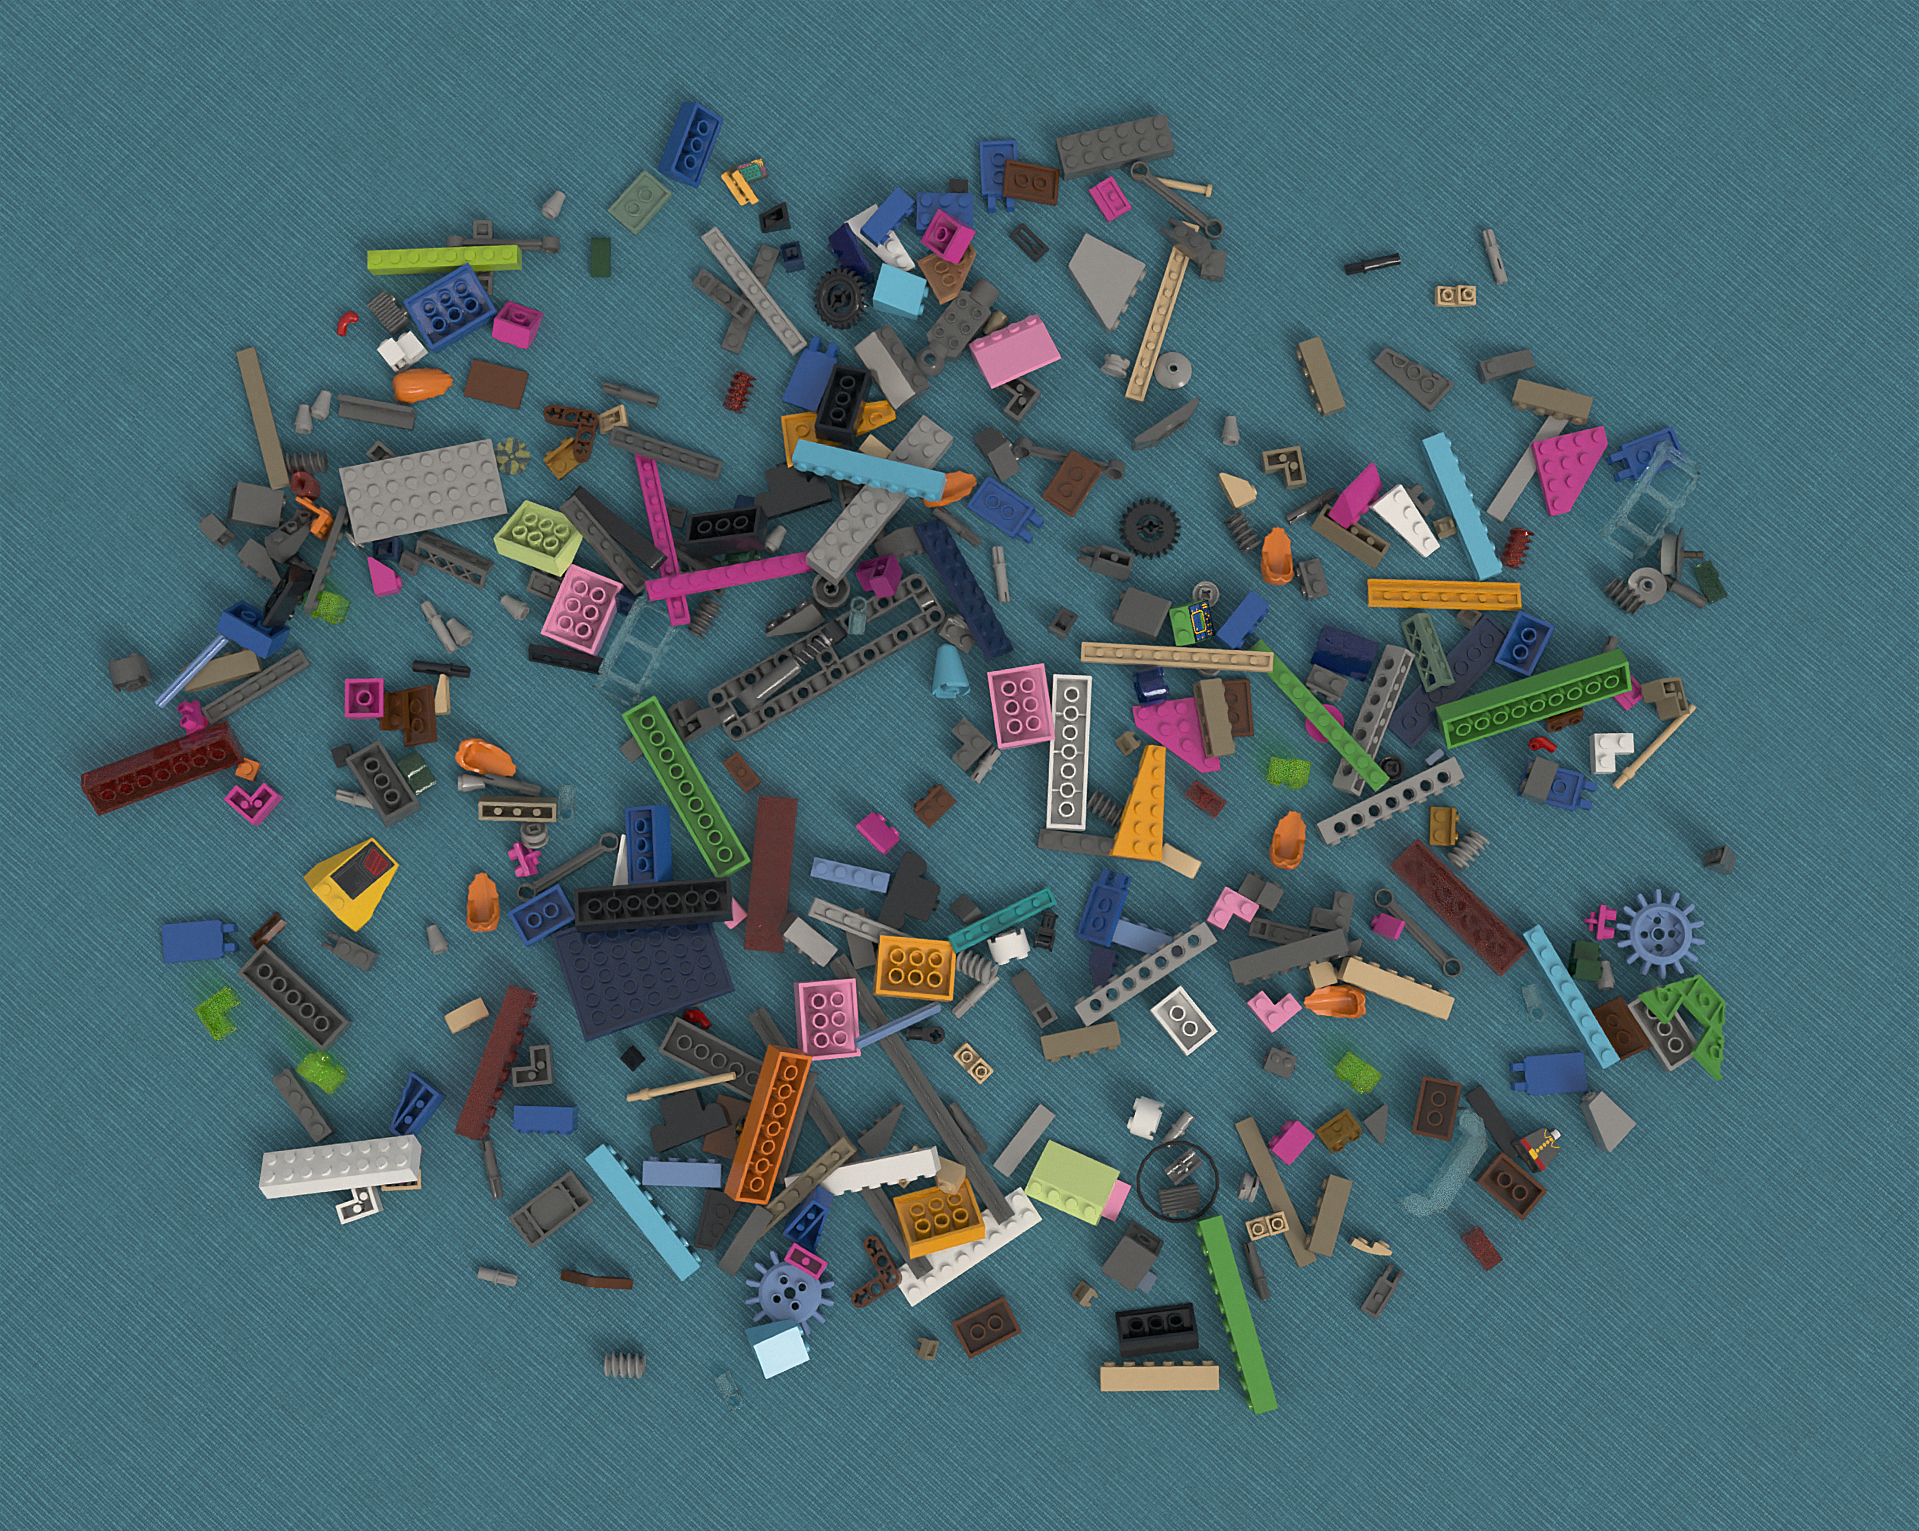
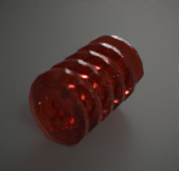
M737 371V373L732 375L734 379L730 382L732 387L728 388L729 395L725 396L728 402H724L723 407L729 411L743 414L740 410L747 409L743 402H749L745 395L752 394L747 389L754 388L750 381H756V378L747 373Z
M297 472L293 475L290 482L292 492L301 499L306 497L312 502L317 500L321 493L320 484L306 472Z
M1515 528L1509 532L1511 535L1507 538L1509 543L1505 544V549L1507 550L1502 552L1504 557L1500 560L1508 568L1522 570L1518 564L1524 565L1525 562L1520 558L1527 557L1523 550L1530 549L1525 544L1532 543L1528 536H1534L1535 534L1523 528Z

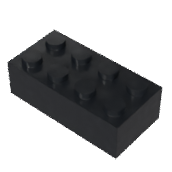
M834 363L814 425L816 439L853 446L873 383L871 370Z
M761 505L689 514L685 546L692 558L764 549L768 517Z

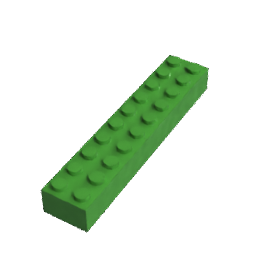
M1618 648L1435 707L1440 735L1447 749H1451L1631 691L1629 663L1622 650Z
M654 695L621 714L716 878L729 877L753 863L657 697Z
M1215 1213L1196 1219L1197 1224L1194 1225L1195 1232L1202 1239V1243L1199 1244L1202 1255L1207 1257L1208 1262L1205 1263L1208 1274L1212 1275L1214 1280L1210 1282L1213 1293L1218 1295L1219 1300L1216 1301L1219 1312L1225 1318L1222 1320V1324L1226 1333L1230 1335V1338L1227 1339L1229 1348L1232 1350V1353L1235 1352L1236 1358H1233L1236 1370L1242 1376L1238 1378L1241 1388L1247 1393V1396L1244 1397L1246 1406L1255 1415L1278 1409L1222 1215Z

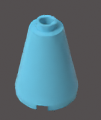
M950 643L942 644L937 650L932 694H936L937 698L944 699L956 698V694L962 693V696L970 692V685L957 648Z

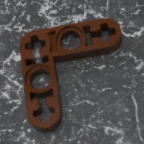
M558 405L545 407L543 414L547 423L578 428L573 455L577 462H587L591 457L597 432V414L590 410ZM574 414L576 418L573 421H568L566 416ZM589 418L593 419L590 421V423H587V420H589ZM584 433L591 435L588 440H582L580 437ZM582 446H584L585 453L580 456L579 453H581Z
M870 1235L865 1238L864 1248L879 1276L852 1293L851 1302L857 1308L868 1306L899 1286L902 1282L901 1272L883 1240L876 1235ZM871 1240L877 1241V1243L875 1244L876 1249L870 1248V1245L872 1244ZM882 1255L887 1258V1264L884 1267L878 1263V1259ZM890 1274L896 1275V1278L894 1279L895 1283L889 1282V1279L891 1278ZM874 1283H879L881 1286L879 1294H875L872 1291ZM868 1293L870 1295L862 1299L863 1303L857 1302V1299H859L858 1294L865 1295Z
M562 1269L560 1280L586 1287L628 1290L632 1289L634 1280L625 1277L595 1276L568 1269Z

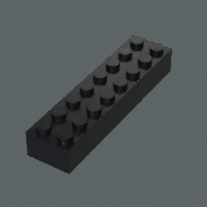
M730 877L574 889L575 927L578 933L734 921Z

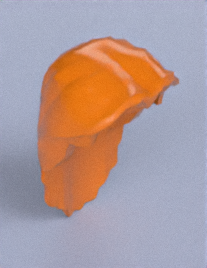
M438 368L405 370L395 375L392 380L394 399L402 404H412L416 401L443 395L448 387L453 385V379L450 374H445Z
M962 471L945 474L947 482L941 501L930 502L921 497L922 502L926 507H938L960 500L962 497L970 494L972 487L977 484L976 478L973 474H967Z
M1273 527L1271 533H1268L1264 538L1260 567L1263 580L1270 585H1285L1294 576L1290 547L1291 540L1284 533V528Z
M470 737L464 739L459 744V750L455 754L457 763L468 771L485 775L487 771L503 777L513 776L516 772V765L512 763L508 753L480 738Z
M1289 811L1287 816L1279 820L1278 826L1275 829L1269 848V859L1272 865L1277 868L1293 870L1297 868L1303 858L1306 824L1301 819V814L1296 811Z
M482 872L476 874L475 879L469 885L466 924L473 932L482 933L495 930L500 917L499 895L496 890V884L492 879H489L487 873Z
M1326 986L1317 988L1311 995L1304 997L1305 1001L1303 1003L1305 1008L1311 1009L1316 1015L1357 1019L1366 1013L1365 993L1357 986Z

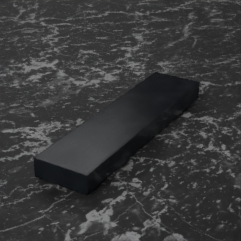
M535 644L529 645V661L604 675L605 658Z
M1479 1085L1464 1095L1501 1151L1511 1160L1518 1156L1519 1153L1511 1144L1518 1138L1483 1086Z

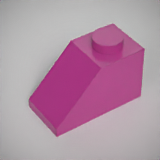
M367 557L375 595L383 597L401 593L400 587L403 586L401 576L374 558Z
M1379 913L1378 916L1375 915L1370 923L1373 926L1371 931L1390 941L1398 939L1406 922L1387 914Z

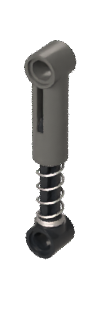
M836 619L827 624L821 630L822 634L819 638L814 639V642L811 645L808 644L806 649L801 650V653L797 656L794 655V658L789 656L761 680L745 689L738 696L750 712L757 709L768 697L799 674L801 666L807 665V662L811 658L814 659L816 654H821L824 648H828L830 645L835 646L847 637L848 633Z

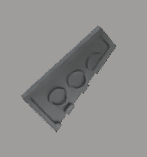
M1387 347L1373 361L1381 371L1428 412L1455 385L1454 382L1442 378L1441 375L1435 372L1432 373L1418 363L1415 364L1409 361L1408 358Z

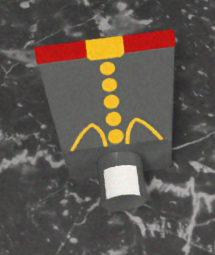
M1543 1127L1513 1141L1511 1144L1534 1174L1543 1171L1560 1151V1147L1555 1141L1561 1135L1555 1128L1548 1132Z

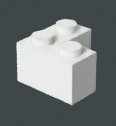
M411 331L403 333L397 342L393 338L384 340L377 349L397 374L407 370L428 353Z
M1633 733L1593 734L1589 736L1591 774L1614 773L1615 755H1629L1634 752Z
M376 1186L352 1188L354 1200L336 1205L341 1225L384 1210Z

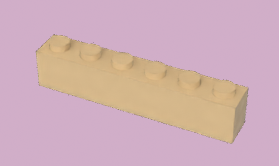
M1355 955L1343 958L1336 979L1438 1019H1448L1455 998L1449 996V992L1438 989L1437 992L1432 990V985L1424 982L1417 984L1414 982V978L1406 975L1403 978L1397 976L1398 972L1388 968L1384 971L1379 969L1380 965L1370 961L1366 964L1362 962L1363 958Z
M1192 1360L1182 1361V1364H1174V1361H1163V1364H1155V1361H1143L1142 1365H1135V1361H1124L1123 1365H1116V1362L1106 1361L1104 1365H1099L1101 1391L1219 1390V1366L1214 1364L1213 1360H1203L1202 1364H1194Z

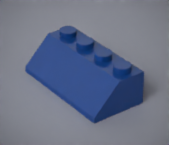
M683 102L657 171L674 181L698 188L724 119L697 102Z
M669 805L625 808L628 885L673 881Z

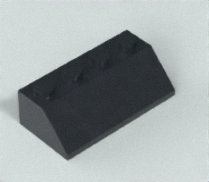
M1192 1303L1115 1312L1121 1358L1199 1349L1198 1329Z

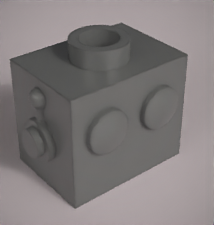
M1212 249V253L1201 265L1198 264L1197 269H1201L1199 279L1222 282L1227 251Z
M1270 1047L1268 1053L1263 1057L1264 1063L1261 1069L1289 1079L1290 1075L1295 1071L1294 1065L1298 1057L1290 1055V1050L1279 1047V1049Z

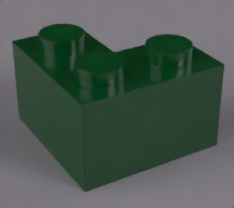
M1572 940L1568 964V973L1572 980L1598 982L1599 978L1601 979L1603 967H1600L1601 962H1597L1601 956V949L1598 943Z

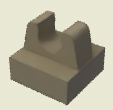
M1451 515L1432 522L1438 540L1458 533Z
M1127 731L1115 740V743L1125 757L1136 750L1141 744V740L1136 741L1134 739V731Z
M1081 1280L1071 1294V1297L1083 1307H1090L1092 1305L1089 1303L1092 1296L1098 1297L1096 1291L1083 1280Z
M918 1338L917 1341L922 1343L921 1348H914V1352L918 1354L919 1358L934 1360L940 1341Z

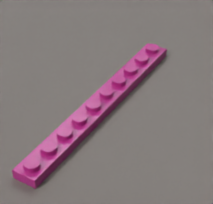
M634 454L653 545L668 557L659 568L660 578L681 575L656 461ZM685 595L666 598L665 601L671 626L690 624L691 620Z
M810 551L648 580L645 581V587L650 602L815 570L806 564V555Z

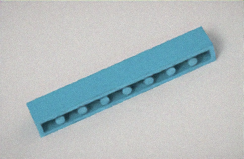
M1444 432L1422 440L1419 444L1446 510L1451 515L1458 532L1457 536L1476 581L1481 582L1499 575L1503 568L1501 560L1495 556V546L1487 537V527L1479 518V508L1474 506L1472 491L1466 487V478L1463 471H1460L1457 464L1459 462L1456 454H1452L1449 437H1445Z
M798 439L792 456L794 467L800 471L808 470L820 476L829 475L837 480L846 479L854 484H867L875 489L884 488L892 493L901 492L909 497H922L930 502L941 501L947 482L946 475L943 472Z
M1534 925L1519 934L1518 936L1596 1067L1598 1069H1605L1619 1061L1620 1058L1541 926Z
M602 1144L587 1156L585 1160L680 1280H685L702 1266L700 1263L702 1261L701 1257L696 1251L692 1253L688 1248L690 1244L687 1239L677 1234L676 1231L678 1229L671 1220L668 1222L665 1219L664 1210L659 1205H654L651 1201L653 1200L652 1195L647 1190L643 1191L639 1186L641 1184L640 1180L636 1175L631 1176L627 1171L629 1169L628 1165L623 1159L619 1160L616 1157L617 1151L611 1144Z

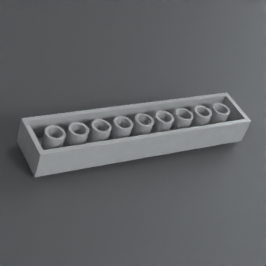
M923 415L889 455L887 460L932 470L952 446L954 437ZM865 484L806 555V564L836 586L909 496L901 492L892 493L884 488L875 489Z

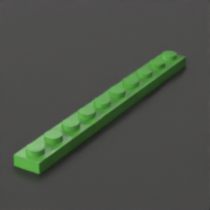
M1262 639L1248 650L1273 652ZM1274 654L1273 673H1265L1375 792L1390 780L1387 774Z

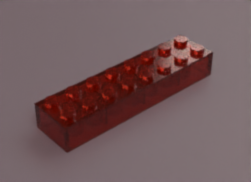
M224 721L81 774V789L97 815L100 816L243 763V747L228 721Z
M759 795L744 950L784 954L785 941L780 937L782 933L777 928L788 916L798 799Z
M1418 838L1413 840L1388 866L1497 976H1502L1529 949Z
M509 984L454 1133L476 1141L483 1140L484 1137L488 1136L491 1126H488L490 1119H494L498 1109L495 1107L496 1103L502 1099L504 1094L503 1084L505 1081L508 1082L511 1075L509 1068L511 1063H515L518 1056L516 1049L518 1044L521 1045L524 1040L525 1034H523L525 1026L528 1027L532 1018L530 1016L531 1009L537 1005V992Z

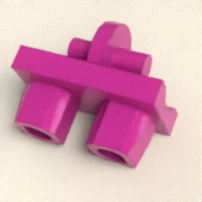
M194 700L191 703L183 701L178 705V713L183 715L180 720V726L186 729L187 736L192 738L197 730H204L209 721L205 715H202L199 701Z
M522 842L513 844L514 847L508 851V855L512 861L517 859L520 861L521 865L515 867L517 877L538 874L539 871L536 865L539 864L537 857L542 855L541 851L535 852L534 849L524 846Z
M1607 905L1599 906L1598 920H1595L1596 912H1590V919L1584 918L1583 923L1589 924L1588 931L1594 932V927L1597 925L1595 938L1597 941L1614 938L1615 928L1604 927L1605 920H1616L1617 910L1606 908Z

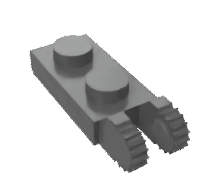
M1391 1263L1386 1266L1382 1275L1378 1277L1359 1309L1376 1320L1396 1290V1285L1404 1273L1399 1270L1396 1272L1392 1282L1388 1281L1386 1278L1393 1269Z

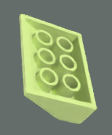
M525 500L493 539L499 554L561 577L571 565L583 536L563 513Z
M1049 1140L1028 1181L1024 1194L1097 1226L1121 1171Z

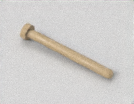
M1133 173L1137 178L1145 177L1143 174ZM1156 177L1167 187L1206 194L1208 198L1211 196L1213 187L1211 184H1208V187Z

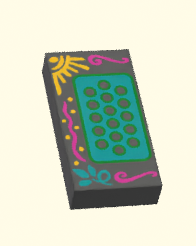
M763 158L737 166L748 183L769 177Z

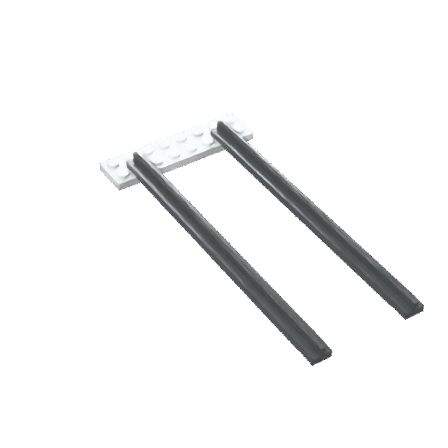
M844 953L830 962L829 965L838 979H856L857 1008L871 1030L889 1023V1020L846 954ZM765 1007L748 1016V1019L767 1048L769 1044L790 1047ZM895 1032L878 1041L957 1162L965 1166L967 1177L988 1208L981 1213L985 1224L986 1238L910 1259L896 1209L881 1186L869 1189V1186L862 1187L861 1194L906 1262L898 1268L902 1274V1282L899 1288L913 1307L1040 1222L1042 1218L1021 1187L1006 1197L1003 1196L901 1038ZM815 1086L808 1112L831 1147L844 1135L850 1140ZM856 1151L843 1164L862 1161L863 1158Z

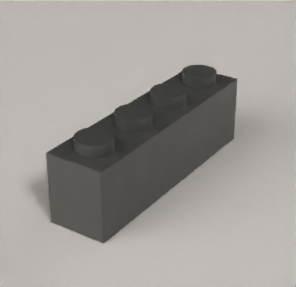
M287 1068L272 1079L315 1143H321L337 1132L294 1068Z

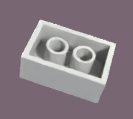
M1178 986L1149 1010L1185 1056H1188L1218 1032L1181 986Z

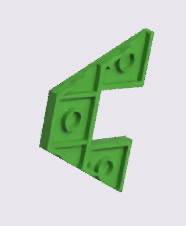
M1701 974L1638 995L1663 1024L1670 1022L1681 1003L1704 1026L1705 1030L1692 1049L1691 1054L1715 1081L1721 1080L1723 1076L1720 1075V1064L1724 1057L1722 1054L1724 1049L1722 1025L1725 1024L1724 1011L1726 1010V1002Z

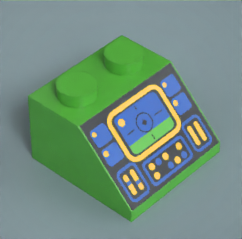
M1208 598L1170 606L1169 613L1177 647L1197 643L1216 635Z

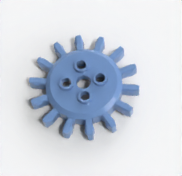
M1656 889L1653 890V904L1648 905L1645 897L1642 894H1637L1635 898L1640 906L1637 912L1628 906L1621 908L1624 914L1631 917L1629 925L1624 923L1614 925V928L1627 931L1628 937L1627 940H1620L1615 943V946L1617 948H1624L1630 945L1633 953L1626 957L1624 963L1626 965L1631 964L1637 958L1643 960L1644 962L1639 973L1642 976L1647 975L1651 964L1657 965L1659 979L1666 978V964H1672L1674 971L1678 975L1684 973L1679 959L1684 956L1688 961L1697 962V956L1688 950L1690 944H1705L1704 939L1692 937V929L1704 925V922L1702 920H1695L1689 923L1686 917L1688 913L1693 911L1695 905L1693 903L1688 904L1682 910L1675 907L1680 895L1677 892L1670 896L1668 904L1662 903L1661 890ZM1655 917L1659 919L1658 924H1655L1653 921ZM1655 929H1660L1663 932V937L1660 940L1655 939L1653 936ZM1670 930L1674 933L1672 938L1668 936ZM1642 931L1646 932V938L1641 937ZM1657 944L1661 946L1659 952L1655 950Z
M772 1250L770 1251V1258L774 1266L767 1269L763 1263L757 1261L754 1266L763 1273L762 1280L747 1279L746 1281L748 1286L759 1288V1295L747 1298L745 1300L746 1304H761L763 1310L754 1316L753 1320L755 1322L761 1321L766 1315L773 1319L772 1323L793 1318L796 1324H801L803 1332L808 1335L811 1333V1327L807 1323L808 1318L814 1316L818 1322L824 1323L826 1321L825 1316L818 1312L817 1308L819 1304L834 1305L833 1299L822 1297V1289L833 1287L835 1282L834 1280H827L825 1282H820L819 1279L816 1280L786 1261L781 1262L776 1251ZM781 1277H786L788 1282L782 1284L780 1281ZM805 1284L806 1290L801 1291L799 1285ZM786 1288H794L796 1294L793 1298L785 1296L784 1291ZM774 1296H780L781 1301L779 1303L774 1302ZM794 1302L799 1304V1308L796 1310L792 1308V1303Z

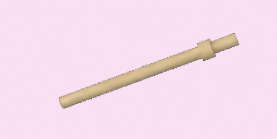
M1691 703L1688 705L1691 714L1696 707ZM1690 714L1677 717L1630 767H1626L1621 772L1622 775L1612 784L1613 787L1618 790L1627 780H1631L1637 769Z
M729 1072L654 1089L645 1088L641 1089L640 1092L627 1094L628 1102L640 1099L645 1101L654 1096L736 1079L735 1072Z

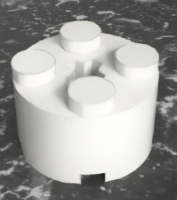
M1020 928L1021 932L1017 933L1014 929L995 935V940L991 941V938L987 939L994 962H998V965L1009 963L1011 958L1017 957L1018 960L1028 956L1027 952L1030 951L1024 928Z
M1141 1096V1099L1136 1098L1133 1107L1136 1112L1134 1117H1130L1127 1125L1130 1133L1153 1140L1154 1137L1150 1135L1152 1132L1156 1133L1162 1115L1159 1108H1164V1103Z

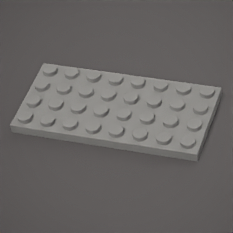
M491 439L339 469L356 544L508 514Z

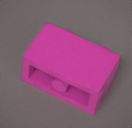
M793 1243L784 1259L816 1280L819 1279L828 1264L796 1243Z

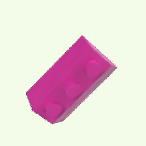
M1373 462L1342 492L1328 515L1345 529L1351 524L1355 525L1361 518L1360 514L1365 515L1370 509V504H1373L1381 497L1379 492L1383 487Z

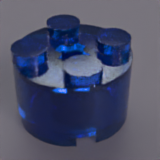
M1152 666L1132 673L1133 678L1136 677L1137 682L1133 683L1139 703H1144L1141 706L1143 709L1166 703L1167 696H1170L1168 685H1164L1163 678L1165 676L1162 667Z

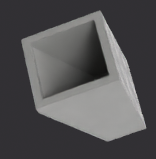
M1588 1091L1581 1098L1583 1100L1580 1104L1598 1149L1604 1152H1611L1636 1123L1602 1091Z

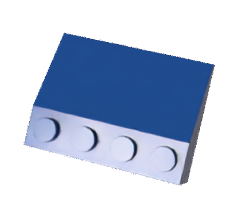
M469 263L403 301L430 349L436 354L493 321L499 313Z

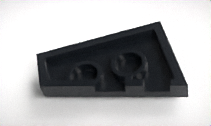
M707 1189L694 1247L713 1251L742 1202L733 1200L724 1192Z

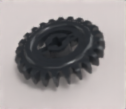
M839 267L838 269L833 268L831 272L827 271L825 276L820 278L822 283L817 282L819 289L814 291L817 294L814 297V300L817 301L815 308H819L817 314L822 315L821 321H826V325H832L833 329L839 328V330H844L845 328L851 329V325L857 326L856 321H863L859 314H867L862 308L869 307V305L864 303V301L870 299L864 296L869 290L862 289L867 283L859 282L862 276H856L857 271H851L850 268L844 269ZM837 285H844L843 290H836L832 293V303H830V294L833 288ZM838 307H848L844 312L836 311Z
M1148 497L1146 504L1140 499L1139 506L1133 502V509L1127 507L1129 514L1123 513L1122 517L1125 520L1119 522L1124 526L1119 528V531L1124 533L1120 536V539L1127 540L1123 545H1130L1129 552L1136 550L1135 556L1142 553V559L1149 555L1150 560H1152L1154 554L1157 558H1160V552L1167 555L1166 549H1174L1171 543L1178 544L1174 537L1181 536L1180 533L1176 532L1181 529V526L1175 525L1180 521V518H1173L1177 512H1169L1172 507L1171 505L1164 508L1165 501L1158 505L1157 498L1151 503ZM1145 516H1155L1163 523V525H1159L1157 520L1149 518L1143 522L1142 526H1136L1138 521ZM1148 524H1151V527L1154 528L1152 532H1149ZM1158 532H1163L1162 537L1155 542H1145L1137 535V533H1142L1146 538H1153Z

